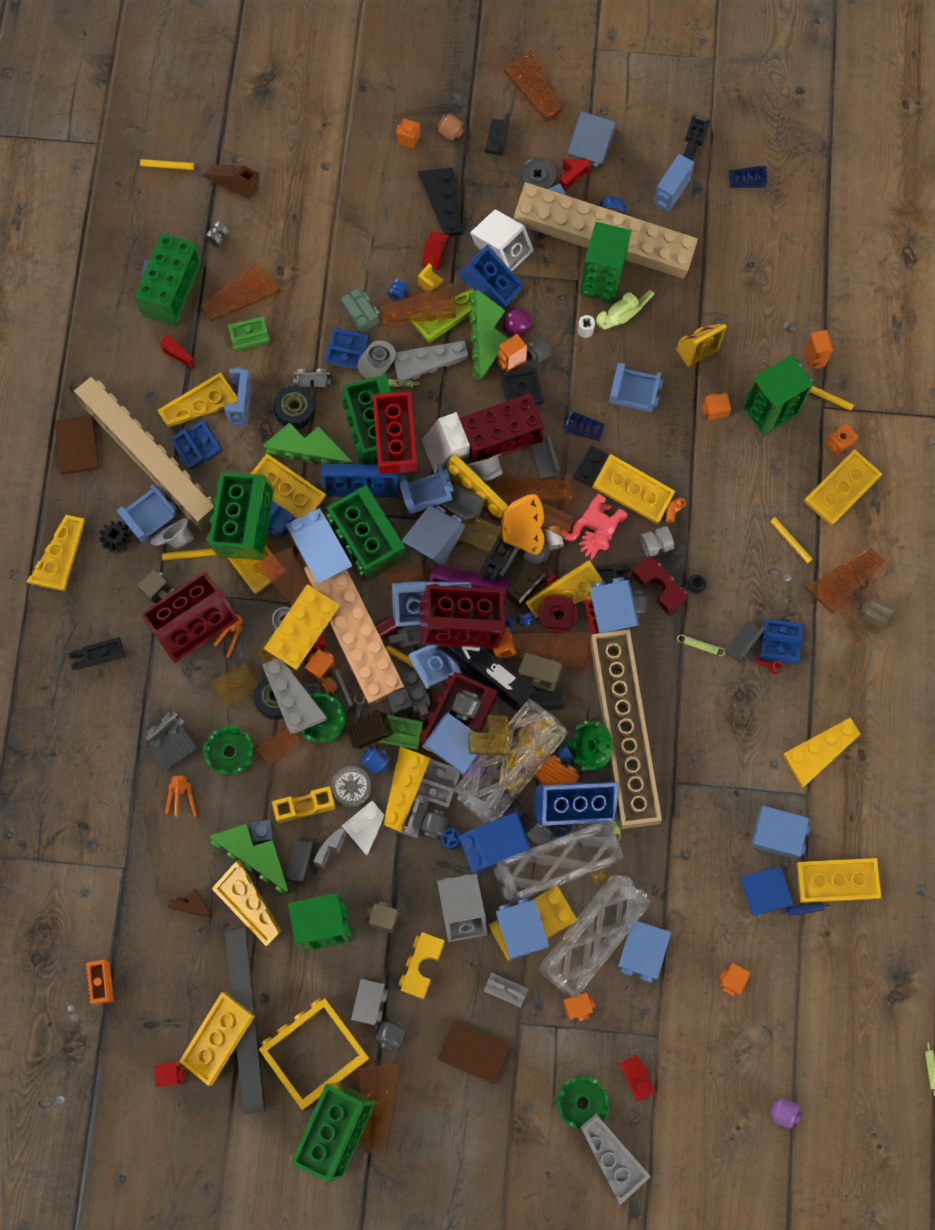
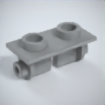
M297 369V372H293V374H297V378L293 379V384L299 387H311V380H314V387L331 386V378H327V374H331V372H327V369H316V372H308V369Z
M169 712L161 719L162 723L159 726H153L147 731L145 738L148 741L151 739L154 741L158 738L163 739L167 736L165 734L167 730L169 731L175 726H182L184 721L180 717L175 718L178 715L176 712L172 714Z
M419 795L415 796L402 832L398 831V833L414 838L418 837L429 803L428 800L423 799Z
M491 972L484 992L521 1008L528 988Z

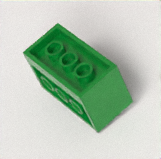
M595 221L584 262L580 288L581 295L587 298H598L607 303H615L625 267L632 230Z
M165 233L160 234L134 296L142 316L173 326L177 325L202 264L196 243Z
M790 355L753 378L742 407L761 434L765 435L800 413L813 386V381L802 370L800 362Z
M386 374L343 385V392L340 393L342 405L347 415L348 426L351 429L352 440L356 446L357 457L363 464L378 463L373 394L392 393Z
M221 472L220 479L216 483L218 491L217 497H214L213 501L215 509L214 515H211L210 518L211 532L208 533L207 543L219 557L263 560L275 488L265 475Z
M367 485L327 507L328 514H326L330 527L332 530H335L336 537L341 546L345 545L346 554L350 561H355V568L359 576H364L366 581L406 559L405 546Z
M338 893L288 903L295 945L302 952L350 942L349 937H352L351 926L347 918H345L349 917L348 909L343 898H340Z
M342 1083L326 1084L291 1164L327 1183L342 1179L376 1100Z

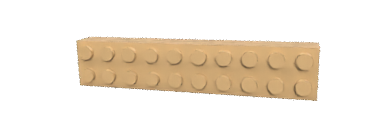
M526 182L513 218L515 221L523 224L525 228L586 248L589 247L595 221L632 230L626 261L681 279L685 278L689 270L698 238Z
M92 377L75 389L74 392L83 408L92 415L154 483L164 491L202 533L210 528L211 515H214L215 509L213 506L214 500L210 496L206 498L203 493L204 490L197 483L193 484L190 475L185 470H180L179 464L173 457L169 459L166 455V450L160 444L156 445L153 436L148 431H143L142 425L137 419L134 418L132 420L129 416V411L123 405L119 406L115 396L112 393L108 394L105 391V386L99 380L95 381Z
M630 629L591 634L590 645L603 724L608 728L613 743L609 762L612 780L618 782L617 811L620 829L660 824L662 817Z

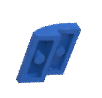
M333 328L324 363L358 370V361L367 349L370 336Z
M203 419L190 429H183L170 439L189 470L212 459L223 451Z
M765 618L760 659L798 665L803 624Z
M781 866L740 878L752 916L793 905Z

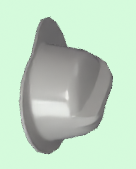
M378 340L372 342L358 361L359 373L366 379L383 375L395 359L396 351L394 347L387 341Z
M502 454L467 464V466L481 480H492L502 474L498 459Z
M184 518L161 529L152 537L151 544L158 546L167 543L176 549L193 541L194 536L187 526L188 519Z

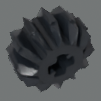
M111 520L110 526L104 524L106 530H100L102 536L99 540L103 543L104 549L109 548V551L113 552L116 548L117 552L120 553L121 547L124 549L128 548L126 543H131L132 540L129 537L132 536V533L128 530L127 524L123 525L121 521H118L115 525L114 521Z

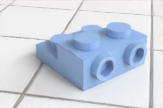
M436 645L426 646L410 653L408 656L426 689L438 684H445L448 676H453L454 672L461 674L460 666L438 649Z

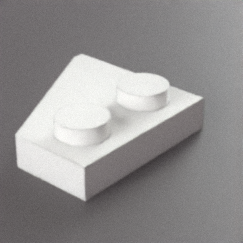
M371 801L342 825V828L366 856L370 852V848L385 815Z

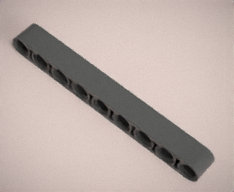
M246 927L225 930L231 997L255 1015L237 1044L244 1114L265 1111V1097Z

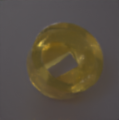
M606 870L590 873L595 885L599 886V881H602L603 885L606 883Z

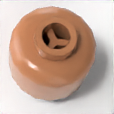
M451 113L447 116L443 115L437 125L439 128L438 133L449 141L454 140L455 137L459 139L464 131L461 128L463 121Z

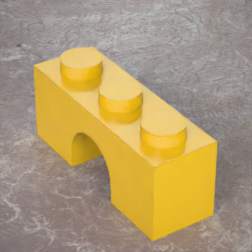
M330 786L313 790L310 794L302 797L292 798L290 796L272 801L278 824L336 809Z
M423 932L421 936H416L413 947L416 948L414 955H409L406 967H409L407 974H402L398 985L401 986V992L424 1000L431 979L420 974L419 965L425 959L438 961L445 940Z

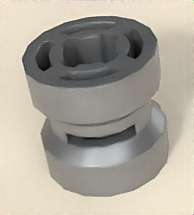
M215 222L212 230L206 233L205 238L213 246L219 247L223 243V238H226L230 231L222 223Z

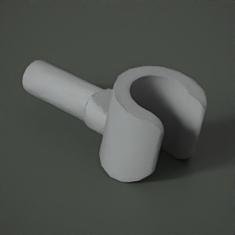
M357 695L354 697V705L356 707L355 719L360 718L362 708L366 704L365 696H363L361 703L357 702Z

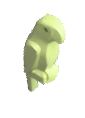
M649 290L638 300L632 293H625L623 299L616 302L609 309L608 314L602 311L597 316V325L605 330L626 323L643 308L655 293Z

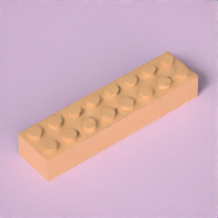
M305 567V575L311 587L340 605L330 620L329 625L365 696L369 708L388 700L387 694L404 689V685L347 569L317 584L309 568Z

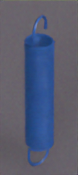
M822 902L787 907L786 911L789 916L824 911V906L831 905H823Z

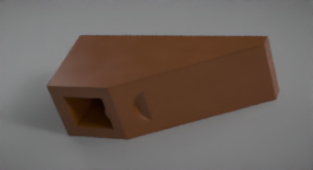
M212 165L203 175V177L248 200L259 190L260 173L246 166Z

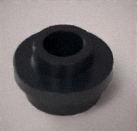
M692 575L687 581V588L692 593H701L706 587V581L701 575ZM698 582L700 586L694 587L693 583Z

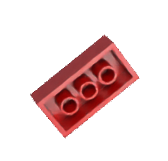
M411 392L373 394L379 474L417 471Z

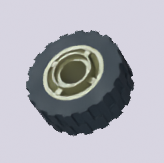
M296 385L288 386L278 392L274 399V414L277 421L283 426L290 423L295 429L302 428L306 424L308 425L310 420L313 419V414H315V402L310 392ZM292 405L298 406L297 409H291L290 407Z
M265 677L257 684V688L254 691L257 710L264 717H268V719H284L277 701L271 699L274 693L268 678Z

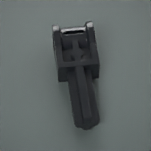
M693 115L685 141L688 143L683 154L684 157L693 161L698 145L702 146L710 120L703 121Z

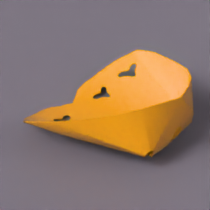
M536 494L526 495L509 505L502 516L501 535L505 543L538 555L544 546V534L541 530L544 512L541 501ZM533 500H534V504L536 505V507H534L533 505H531V503H532ZM536 514H538V516H537V520H538V521H536V520L533 518L534 516H536Z

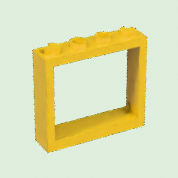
M319 998L310 1005L311 1009L308 1012L302 1011L294 1017L295 1022L289 1026L288 1024L283 1025L277 1030L279 1034L273 1039L271 1036L261 1043L262 1047L259 1049L302 1110L307 1109L320 1098L326 1084L340 1083L370 1059L325 998L323 1000ZM325 1008L359 1056L302 1099L271 1056L269 1050Z

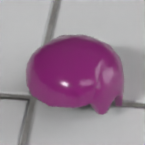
M521 308L511 309L503 319V330L511 337L515 336V334L522 337L524 333L529 331L531 326L529 314Z

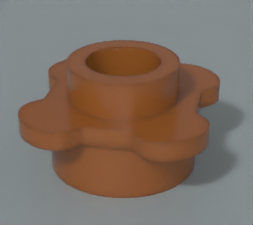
M323 677L319 678L322 693L334 697V692L337 690L336 682L330 677L326 679Z

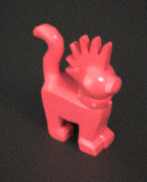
M599 493L593 499L584 515L574 524L573 532L570 534L565 530L561 531L563 539L574 541L580 536L581 529L584 526L594 530L595 533L586 531V536H582V540L585 541L579 543V546H584L580 552L587 551L585 557L591 554L590 560H593L598 550H608L610 546L608 541L612 539L611 536L614 534L618 523L623 522L627 518V513L622 509H619L611 517L607 516L604 512H609L611 506L601 504L605 502L606 498Z

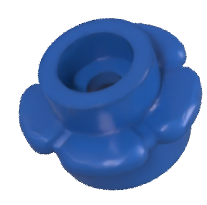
M532 612L517 616L519 621L517 624H521L522 627L533 624L532 620L536 618H533Z
M567 745L562 748L561 746L559 747L561 751L557 753L562 763L566 761L569 764L570 761L574 760Z

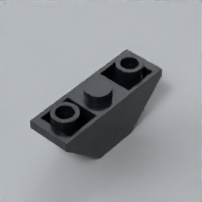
M512 795L498 808L504 816L517 812L526 836L541 849L555 835L546 826H542L537 818Z

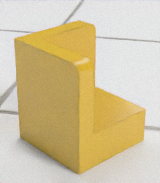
M430 263L418 275V286L432 296L444 283L442 278L432 272V265Z

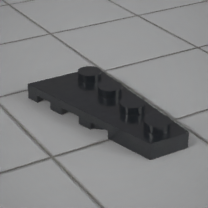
M453 167L418 171V176L422 181L423 188L428 195L431 207L436 214L443 234L448 236L462 235Z

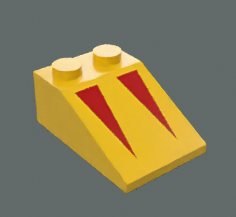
M716 324L705 328L700 327L689 337L688 335L682 337L678 341L676 350L686 365L689 367L718 351L727 326L725 324Z

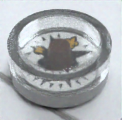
M347 766L337 771L331 783L335 799L345 807H358L364 804L371 794L372 787L368 774L356 766Z

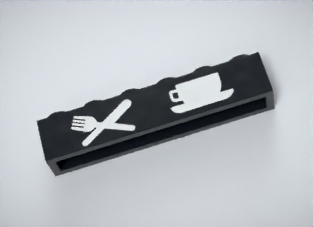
M437 646L438 649L449 656L481 684L496 690L497 697L517 713L532 698L536 690L530 682L522 679L514 669L506 666L499 657L494 656L487 648Z

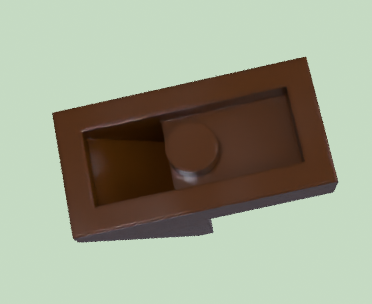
M196 888L193 890L190 903H188V899L177 897L176 900L170 899L169 908L208 918L211 917L209 909Z

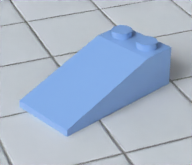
M320 508L286 524L294 545L317 584L352 567L351 562Z
M410 581L391 583L393 620L396 627L420 625L419 602L426 585L438 584L440 586L457 585L459 587H470L471 582Z

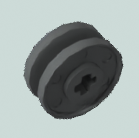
M541 157L530 158L525 161L519 170L520 189L523 190L525 182L545 189L555 186L556 169L552 162Z

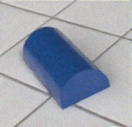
M322 464V491L327 496L345 497L367 485L374 497L398 498V473L379 474V468L376 464Z
M618 782L539 785L534 799L537 820L542 826L617 822Z

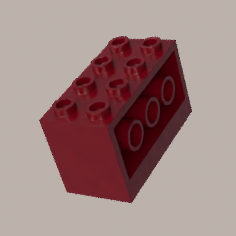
M531 393L460 418L461 425L470 444L471 463L502 454L498 457L500 458L528 448L533 444L541 443L543 440L544 424Z
M206 571L140 614L174 664L239 621L226 597Z
M438 584L425 586L419 602L420 645L498 648L505 633L503 589L494 587L478 588L476 586L459 587L457 585L440 586Z
M454 672L453 676H448L444 685L445 692L444 694L440 693L436 701V711H431L427 720L429 721L427 729L423 728L420 733L419 742L421 743V749L437 756L422 746L445 714L449 713L456 717L457 713L452 710V706L457 693L463 692V690L477 694L481 704L475 718L468 717L467 721L460 718L458 720L480 735L497 700L496 690L457 672Z

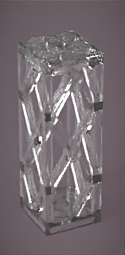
M529 698L474 764L472 769L455 787L454 791L458 794L457 799L485 823L499 819L569 734L557 718ZM541 722L546 726L540 728ZM521 727L518 735L513 738L514 729ZM533 738L531 743L523 746L525 740ZM543 745L542 754L535 756L538 748ZM516 755L514 765L507 768L509 758ZM488 767L486 774L480 778L481 769ZM500 777L499 783L491 785L493 779ZM510 785L509 794L502 796L505 788Z
M608 819L498 861L493 872L497 883L501 882L503 886L501 887V894L504 901L508 900L511 905L519 900L550 890L557 885L566 884L618 864L624 856ZM600 833L602 837H597L594 835ZM576 844L600 848L590 863L566 859ZM567 846L560 857L545 855ZM607 849L610 857L598 861ZM529 862L552 866L541 882L518 877ZM518 865L514 872L511 874L509 868ZM559 867L574 870L550 880ZM516 887L526 888V889L518 892V890H517Z
M610 876L536 969L565 995L573 998L579 996L652 903L647 899L649 895L639 888L637 890L632 886L633 881L627 876ZM626 900V913L622 917L623 903ZM618 903L615 924L602 928L605 907ZM599 913L596 931H593L594 920L596 915ZM588 927L587 934L581 936L584 930ZM606 937L600 945L601 938ZM595 941L593 955L589 959L591 942ZM586 944L583 964L569 969L572 949ZM565 956L564 971L561 972L562 958Z

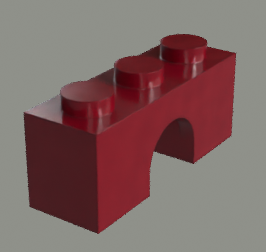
M649 555L632 570L631 576L643 589L651 583L659 584L663 588L664 593L658 597L656 603L670 616L686 603L688 599L687 592L682 586H678L674 582V578L669 572H665L661 568L662 566L657 559H653Z

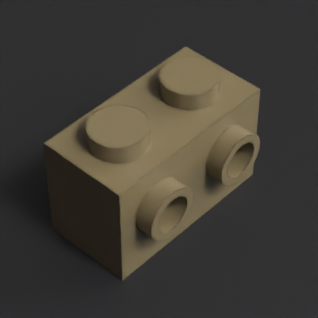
M525 652L518 675L525 681L530 682L532 686L554 693L561 675L562 664L555 660H548L536 654Z
M380 901L379 904L374 903L373 908L369 907L366 919L369 921L370 927L394 933L399 913L397 909L391 907V904Z

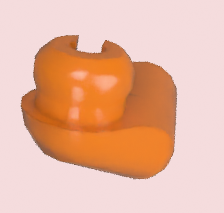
M676 498L668 504L666 508V522H675V513L686 506L684 498Z

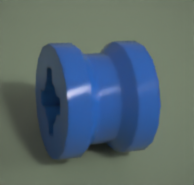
M393 279L391 282L392 287L388 289L387 295L395 301L402 302L409 286L401 280Z
M454 828L444 830L441 835L443 847L453 850L460 845V833Z

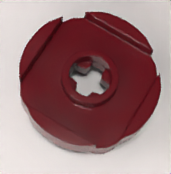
M553 594L547 596L539 607V619L550 632H565L577 620V608L573 600L566 595ZM557 609L563 612V615H559V618H556L555 614H553Z

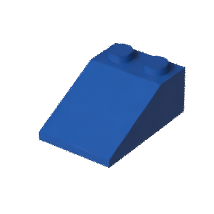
M488 245L478 251L457 274L469 288L474 291L479 290L504 308L524 286Z
M517 812L474 828L459 836L472 874L488 871L531 850Z

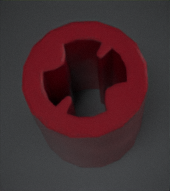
M391 616L374 624L381 640L398 631Z

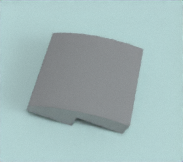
M430 758L416 795L422 796L425 800L449 807L460 777L458 770L447 763Z
M339 828L321 846L314 859L316 867L325 868L331 851L339 854L346 837L344 829Z

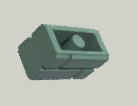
M357 288L340 299L342 308L360 333L366 332L369 328L379 323L380 313L375 306L372 307L370 305V299L366 292L362 293Z

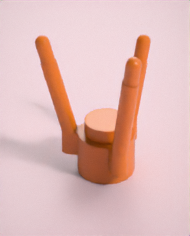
M237 615L239 621L223 630L213 646H217L228 631L232 633L235 631L226 655L227 658L230 657L238 635L243 629L241 626L243 619L239 615Z
M186 776L171 777L165 814L169 813L172 796L175 794L174 816L178 817L179 794H184L185 790H187L193 816L197 817L191 792V783L187 782Z

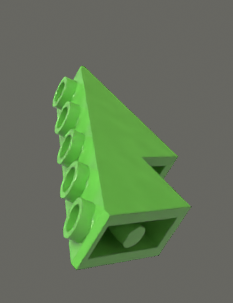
M476 290L473 294L469 295V305H471L472 311L470 313V323H472L473 328L471 331V341L474 344L472 359L475 361L473 377L478 381L483 378L497 357L500 344L506 342L508 338L494 328L505 310L479 290Z
M288 423L263 444L265 454L267 453L271 457H276L277 455L283 456L288 460L300 459L305 463L317 462L321 465L352 464V461L319 426L304 438Z
M247 824L210 836L212 839L210 844L218 850L224 848L228 851L226 854L234 861L239 859L244 862L243 866L251 873L253 870L260 874L259 878L267 884L270 881L276 885L274 889L281 894L290 893L273 840L254 846Z

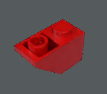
M181 1063L154 1066L155 1087L183 1085V1080H186V1068L182 1067Z

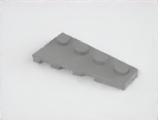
M465 341L396 352L394 364L399 386L405 384L406 380L418 379L420 375L427 372L434 373L440 367H449L468 360Z
M277 658L262 664L291 735L327 720V717L283 661Z
M595 1114L581 1127V1130L618 1203L621 1205L651 1176L600 1117Z

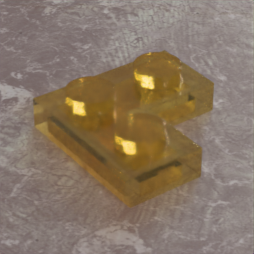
M488 715L487 733L470 732L468 735L469 754L508 756L510 754L508 716Z

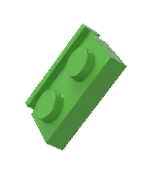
M263 316L228 325L234 352L270 343Z
M387 715L393 735L379 742L418 750L419 736L424 722Z

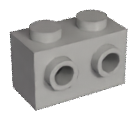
M364 979L360 980L351 1018L352 1021L376 1026L377 1022H381L383 1010H380L382 1001H386L388 990L385 989V984Z

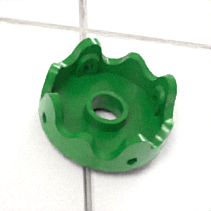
M314 693L311 698L320 710L326 714L327 720L322 724L319 723L302 730V736L318 743L332 741L339 736L345 726L346 714L344 707L333 696Z
M583 721L582 724L575 727V730L578 732L577 736L569 740L567 746L574 752V762L581 765V770H600L608 763L612 754L613 743L608 728L601 722Z
M233 725L213 731L203 747L205 759L209 767L217 774L223 776H236L243 773L250 766L254 757V746L250 737ZM226 748H234L235 754L232 757H226L224 755Z
M585 1076L575 1077L567 1081L558 1093V1113L567 1125L581 1130V1127L595 1114L602 1121L605 1119L609 1110L608 1094L603 1086L594 1078ZM585 1097L588 1100V1107L586 1109L578 1108V1098Z

